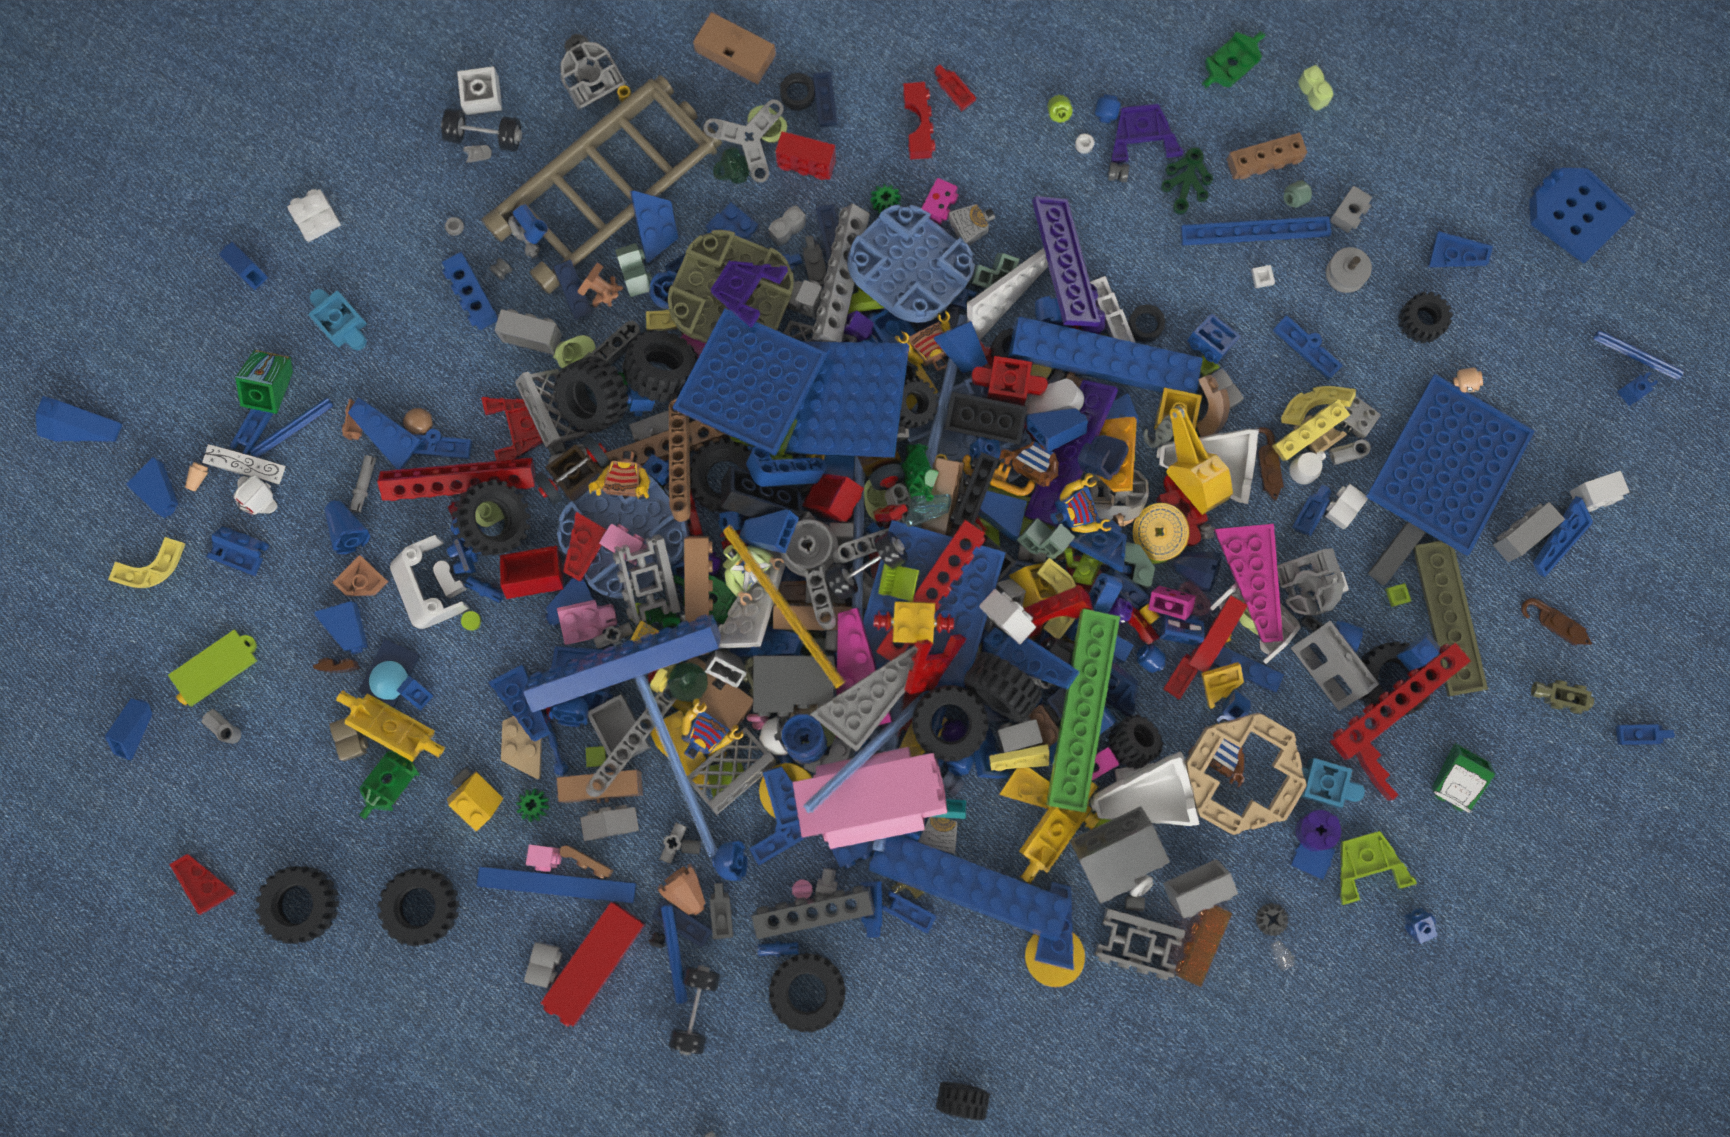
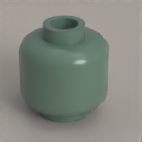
M1302 180L1296 181L1285 188L1284 201L1287 205L1298 208L1311 200L1312 189L1306 182Z

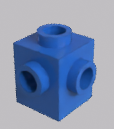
M984 437L977 438L976 442L970 444L969 453L972 457V462L974 458H979L981 452L999 459L1001 454L999 441L994 439L988 440V438Z
M1422 907L1404 916L1407 923L1405 928L1408 934L1419 944L1438 936L1434 925L1436 924L1434 916L1431 913H1427Z

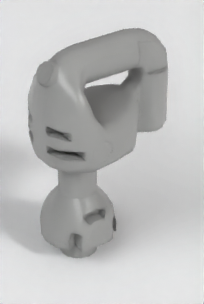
M511 216L508 219L509 226L517 239L525 241L526 256H531V258L538 257L540 248L537 244H532L525 239V230L517 219Z

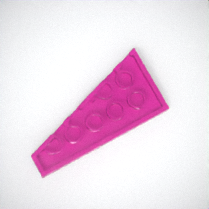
M1274 524L1214 529L1244 602L1248 605L1247 609L1263 643L1283 641Z
M858 608L838 613L837 673H839L838 676L842 677V682H845L837 688V696L877 670ZM890 711L878 726L892 722Z

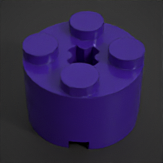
M1316 810L1305 814L1299 819L1296 824L1295 833L1303 847L1310 851L1319 852L1330 849L1338 843L1341 836V826L1339 819L1332 813L1325 810ZM1316 828L1321 830V834H1319V832L1316 831Z

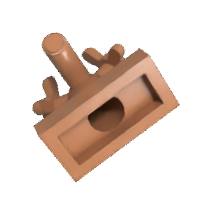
M596 263L577 292L584 296L587 290L591 288L597 292L592 301L593 307L597 308L601 302L607 303L608 307H611L612 300L618 297L617 292L623 290V287L615 283L614 276L610 278L611 284L599 277V273L603 268L599 263Z

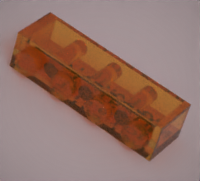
M1216 905L1210 909L1199 911L1198 916H1200L1198 924L1195 923L1191 929L1190 934H1192L1190 942H1186L1183 948V953L1185 954L1182 961L1179 960L1176 965L1175 971L1177 973L1175 976L1198 987L1202 986L1232 915L1231 912Z

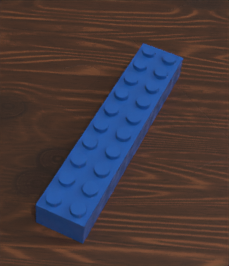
M1020 316L1015 321L1008 358L1029 361L1036 365L1163 393L1165 387L1193 394L1197 392L1203 359Z
M706 614L701 615L695 621L681 622L675 628L670 629V627H667L654 635L646 634L640 640L634 642L633 640L626 641L622 646L606 648L600 654L591 653L585 659L579 661L578 659L571 660L567 665L562 667L559 665L554 666L545 673L536 672L530 676L523 693L533 713L719 649L721 634L713 614L709 616Z
M901 835L883 839L886 840L883 841L885 846H882L885 848L882 850L885 851L875 850L869 865V871L1057 942L1060 937L1072 900Z

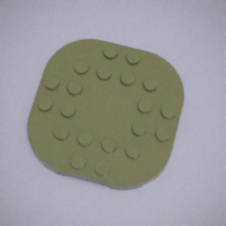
M713 230L711 233L698 236L687 248L686 255L668 293L669 313L676 327L685 335L705 344L707 343L725 308L728 309L711 294L710 289L729 261L750 262L753 265L759 266L764 264H771V267L787 266L788 272L780 284L762 277L745 304L759 310L760 316L756 322L777 331L790 302L794 283L793 273L788 265V261L782 254L771 247L767 249L738 237L734 232L727 230Z

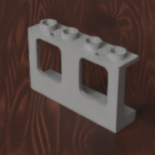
M1328 621L1318 630L1291 647L1338 711L1368 694L1379 685L1331 621ZM1311 643L1318 645L1328 659L1326 663L1322 664L1309 647ZM1335 675H1340L1352 690L1350 695L1347 696L1333 678Z

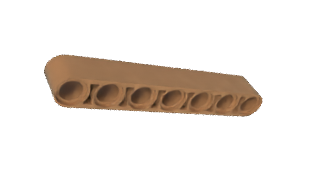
M675 399L669 404V506L674 519L678 522H684L691 514L689 417L672 408L677 400Z

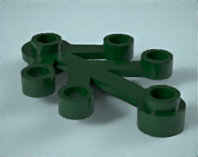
M1199 148L1189 149L1185 154V158L1175 163H1170L1166 167V174L1173 176L1178 169L1188 165L1187 171L1170 180H1164L1161 185V190L1168 193L1172 187L1183 182L1180 196L1173 204V211L1179 215L1186 213L1189 207L1186 199L1191 184L1197 193L1196 198L1199 202H1205L1209 196L1194 174L1196 167L1202 176L1201 183L1205 186L1210 185L1213 181L1212 174L1207 171L1202 163L1204 155ZM1191 156H1196L1197 159L1194 160L1191 158ZM1172 167L1175 171L1171 172L1168 168ZM1208 177L1210 181H1205L1204 178ZM1164 184H1168L1170 188H1165ZM1200 194H1204L1205 198H1201ZM1177 206H1182L1183 210H1179Z

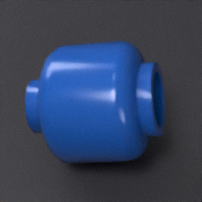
M1104 94L1103 97L1097 100L1095 115L1099 118L1100 122L1110 123V121L1118 118L1121 107L1118 98Z
M1154 644L1143 645L1138 650L1137 663L1149 673L1161 671L1165 667L1166 655Z
M972 754L968 758L966 757L959 761H946L948 771L952 772L955 776L961 777L970 772L975 760Z

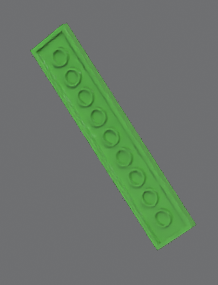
M1082 609L1080 612L1071 666L1079 671V675L1066 690L1046 802L1048 806L1086 813L1120 616Z

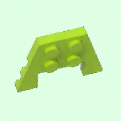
M1381 831L1341 842V905L1360 900L1355 879L1392 869L1398 889L1417 884Z

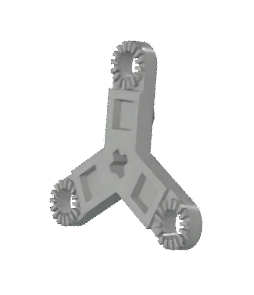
M769 100L746 126L710 118L705 121L703 130L709 137L741 144L752 179L756 182H764L769 177V170L760 138L782 115L783 105L778 100ZM773 103L779 107V112L775 115L769 112V106ZM715 122L718 125L716 133L708 131L707 126L709 123ZM752 132L753 141L748 140L746 142L744 134ZM761 167L764 169L765 175L759 179L755 176V170Z

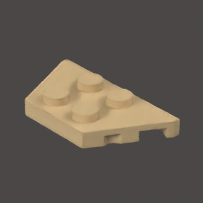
M515 716L502 722L501 761L536 779H541L542 738L536 742L532 741Z

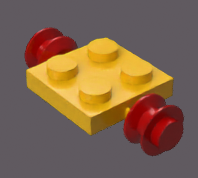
M895 601L894 617L891 619L888 611L885 615H881L880 611H878V615H874V627H877V631H879L880 627H885L886 631H888L892 623V626H894L893 642L916 643L917 640L928 639L933 643L934 627H936L939 633H941L942 629H946L949 634L950 630L954 629V618H950V614L947 617H942L940 613L934 619L935 603Z

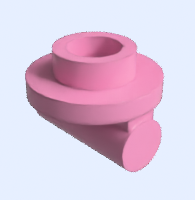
M748 714L747 720L752 722V726L756 730H761L769 719V716H758V714Z
M798 880L792 887V894L798 899L804 897L807 899L812 894V885L807 880Z

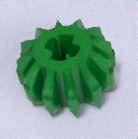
M885 183L883 188L877 185L876 191L871 192L872 198L870 203L873 204V210L878 209V214L880 215L886 208L900 205L901 195H898L899 190H893L892 184L889 188L886 187Z
M534 788L531 794L527 789L525 790L526 797L522 794L519 795L522 802H516V805L521 806V808L516 811L517 813L524 812L521 818L526 819L528 817V822H533L534 817L536 821H540V814L542 816L547 815L543 810L550 809L549 805H544V803L549 801V798H543L545 794L543 791L538 793V790ZM534 801V803H537V806L532 809L529 807V803Z

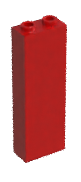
M611 902L541 1001V1004L544 1006L543 1009L550 1015L556 1014L559 1016V1021L565 1026H575L646 924L617 903Z

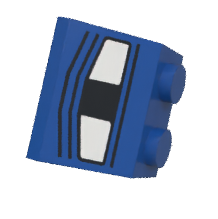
M1165 614L1162 617L1158 639L1198 646L1204 642V621H1199V618L1195 616H1189L1186 620Z

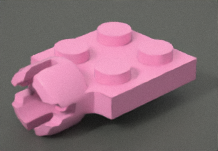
M595 600L557 608L565 645L593 639L601 635L605 628L617 625L613 604L598 606Z

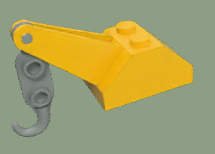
M1182 405L1171 409L1170 415L1164 417L1156 429L1154 441L1148 437V429L1144 430V440L1151 448L1159 447L1161 444L1170 441L1174 436L1177 462L1170 465L1166 473L1202 515L1229 500L1233 495L1229 468L1217 454L1206 453L1186 409Z

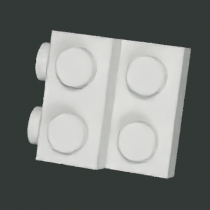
M316 189L307 192L306 197L302 199L295 198L290 202L291 205L287 206L307 242L341 225L327 198L320 189L318 191Z

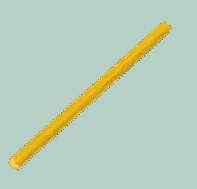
M729 525L723 531L728 540H730L729 542L741 555L740 557L744 559L743 561L751 569L750 571H752L753 575L761 582V586L765 588L764 590L772 598L774 604L779 608L788 623L792 625L791 627L796 631L795 633L802 639L801 641L809 649L811 655L819 663L827 677L838 688L845 681L842 682V677L838 676L839 673L835 672L836 669L834 667L832 668V663L828 662L829 659L825 658L826 655L824 653L822 654V649L818 648L819 645L815 644L816 641H814L813 637L810 638L809 631H807L806 627L803 628V623L800 624L801 621L796 618V614H793V609L789 608L790 606L785 602L786 600L781 596L779 590H777L776 586L773 587L772 581H769V576L765 575L766 572L764 573L763 569H761L762 567H760L752 553L750 554L749 549L743 544L737 532Z

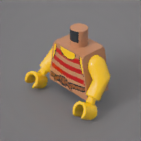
M945 311L946 317L944 319H941L940 313L937 315V318L942 322L941 324L937 322L910 337L907 333L901 331L904 335L902 340H900L899 336H895L897 342L909 345V359L918 364L922 363L924 366L933 363L937 371L947 366L943 359L947 354L934 340L935 336L951 329L948 322L950 315L947 311Z
M623 451L621 461H611L610 465L604 469L597 480L589 484V493L591 494L592 491L596 490V495L600 496L601 489L603 488L602 491L608 495L632 496L640 499L639 497H643L644 494L645 498H649L650 479L646 470L640 464L633 462L634 453Z

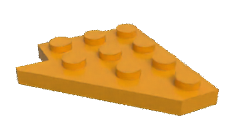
M1135 417L1106 419L1099 436L1107 435L1126 442L1129 449L1117 474L1113 475L1111 480L1097 476L1113 492L1132 491L1137 423Z

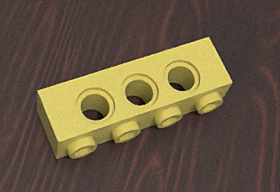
M1340 400L1333 401L1273 444L1272 447L1282 461L1288 460L1350 416Z

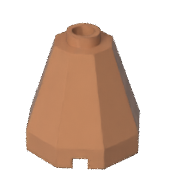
M691 863L687 865V869L683 866L664 880L666 882L664 887L662 884L658 886V891L664 898L687 914L694 913V915H697L704 909L705 899L696 871Z

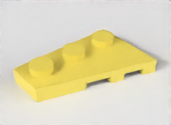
M1048 745L989 756L991 770L1002 771L1013 768L1049 766Z

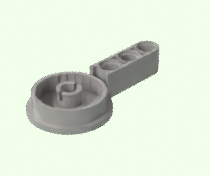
M802 520L797 522L786 553L780 554L784 564L790 571L806 578L816 619L820 627L829 630L835 626L836 616L825 571L834 563L831 555L833 550L838 547V541L833 530L825 523L818 520ZM806 543H813L810 551L803 548ZM815 579H822L819 585H812ZM820 597H826V601L824 603H817V600ZM825 615L831 616L828 622H822V618Z

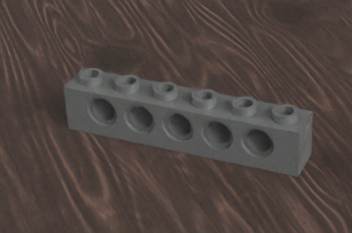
M859 885L846 892L844 889L834 891L832 895L825 896V893L815 895L813 899L806 900L805 897L796 899L794 903L790 904L780 902L771 908L761 906L756 908L751 917L756 937L761 939L873 915L875 907L870 886L864 887V885ZM854 899L857 905L849 906L846 900ZM834 903L837 906V910H830L827 904ZM808 908H816L818 914H810ZM795 911L798 914V918H791L789 912ZM770 916H777L779 918V922H772L770 920Z

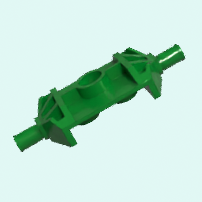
M1259 31V33L1251 38L1236 32L1211 57L1208 56L1206 58L1205 66L1209 77L1202 82V86L1208 88L1213 82H1217L1223 87L1234 85L1260 62L1262 55L1258 42L1265 37V34ZM1233 59L1237 65L1231 66L1227 61Z
M922 444L907 445L905 449L908 455L901 464V467L905 473L904 482L912 500L920 502L923 498H926V501L930 502L934 499L931 491L939 472L932 469L925 454L928 446Z
M675 574L673 578L674 583L682 586V589H684L683 605L685 606V579ZM709 575V580H713V592H709V594L715 593L718 596L717 601L713 603V611H709V615L713 614L715 621L724 624L728 618L727 613L737 597L727 587L725 582Z
M388 751L359 787L360 793L366 801V806L358 815L366 819L372 809L392 811L393 808L391 806L414 776L420 775L414 762L394 751ZM386 775H392V780L384 784L383 778Z

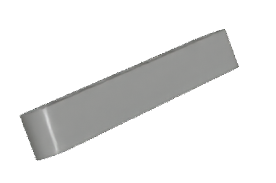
M667 685L662 693L659 692L654 698L662 717L678 697L677 689L671 685ZM663 693L669 694L671 700L665 699ZM647 708L587 783L586 791L589 796L599 797L608 788L654 729L656 724H653L655 722H652L654 720L651 718L652 715H649L651 713H649L650 711ZM640 722L646 723L648 729H643ZM628 738H635L637 743H630ZM617 752H622L625 759H619ZM605 767L611 768L613 775L607 774ZM593 782L599 783L601 790L594 789Z

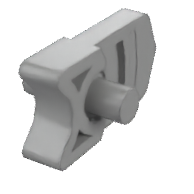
M488 145L467 146L463 149L468 155L467 163L491 158L492 151Z

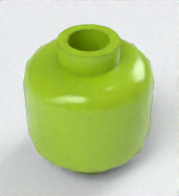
M1064 95L1053 96L1047 105L1049 116L1055 122H1065L1072 115V105L1070 100Z

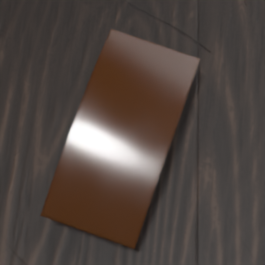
M328 657L318 660V663L313 665V669L326 673H346L360 669L358 662L350 658L343 659L338 664L336 660Z

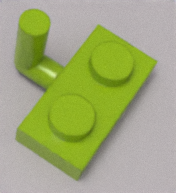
M1066 548L1064 553L1067 566L1076 569L1072 576L1074 582L1092 585L1102 562L1085 553L1080 562L1074 561L1072 549Z

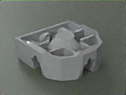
M582 42L568 49L560 63L561 81L578 110L626 84L608 50L596 42ZM581 48L585 57L577 61L572 52ZM607 56L611 65L602 69L598 60ZM587 60L595 64L593 66L587 65ZM574 74L579 83L569 88L565 78ZM602 80L605 87L592 93L589 87L597 85Z
M1134 469L1132 491L1116 492L1115 496L1110 493L1111 489L1096 475L1093 474V477L1088 478V482L1096 480V485L1088 488L1100 520L1105 518L1112 520L1113 516L1118 515V513L1123 515L1124 521L1139 517L1149 495L1148 481L1140 471ZM1098 487H1104L1102 497H1098ZM1117 501H1121V504H1124V505H1123V506H1115L1114 503L1117 504Z
M1333 548L1323 549L1277 565L1281 587L1286 588V591L1289 592L1288 599H1285L1286 603L1294 612L1304 615H1319L1332 611L1341 600L1345 583ZM1312 564L1313 570L1300 571V567ZM1335 573L1338 577L1336 579L1337 583L1328 585L1325 576ZM1299 585L1302 591H1300V595L1296 596L1293 586ZM1313 591L1315 594L1311 596L1308 592ZM1315 600L1318 601L1321 611H1318V607Z

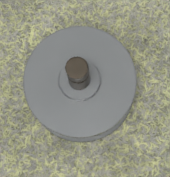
M1352 247L1343 248L1333 256L1326 267L1327 281L1339 292H1355L1369 279L1372 272L1371 261L1360 249Z

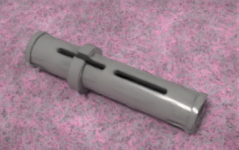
M364 456L356 488L352 491L354 495L349 507L350 511L361 513L364 499L368 496L367 489L375 461L377 460L376 458L372 459L371 456Z

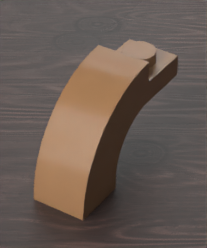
M1211 375L1199 379L1200 385L1208 399V412L1200 422L1196 423L1201 437L1217 434L1225 425L1230 409L1226 388L1218 390V383Z

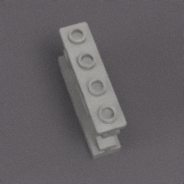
M660 534L652 536L651 539H645L647 548L630 553L627 545L614 547L613 559L620 569L617 572L618 579L624 586L622 596L624 601H627L629 607L626 608L627 616L635 624L639 623L640 620H646L644 611L661 606L664 614L680 612L665 541ZM656 553L658 566L655 562L646 564L644 556ZM623 554H625V558L628 561L637 559L638 567L628 569L630 577H628ZM652 570L656 585L639 589L636 574ZM664 587L668 605H666V601L663 598L654 600L653 593L662 591ZM632 591L637 598L646 596L647 603L637 605L639 613L636 610Z
M1105 908L1102 924L1111 926L1107 946L1096 945L1097 948L1094 955L1098 956V961L1108 964L1110 960L1116 961L1119 967L1129 969V966L1137 967L1136 972L1147 975L1151 971L1157 973V978L1168 980V977L1174 978L1176 966L1168 964L1167 959L1171 944L1181 946L1185 930ZM1112 918L1137 926L1136 929L1128 927L1126 937L1116 934L1118 924L1112 923L1110 920ZM1149 930L1175 936V940L1166 938L1164 948L1156 946L1154 944L1157 935L1149 933ZM1132 933L1150 937L1145 957L1128 952ZM1113 942L1123 944L1121 955L1128 956L1129 959L1124 960L1103 954L1102 952L1103 950L1111 952ZM1152 953L1162 955L1160 966L1167 967V972L1142 965L1141 962L1146 961L1150 963Z

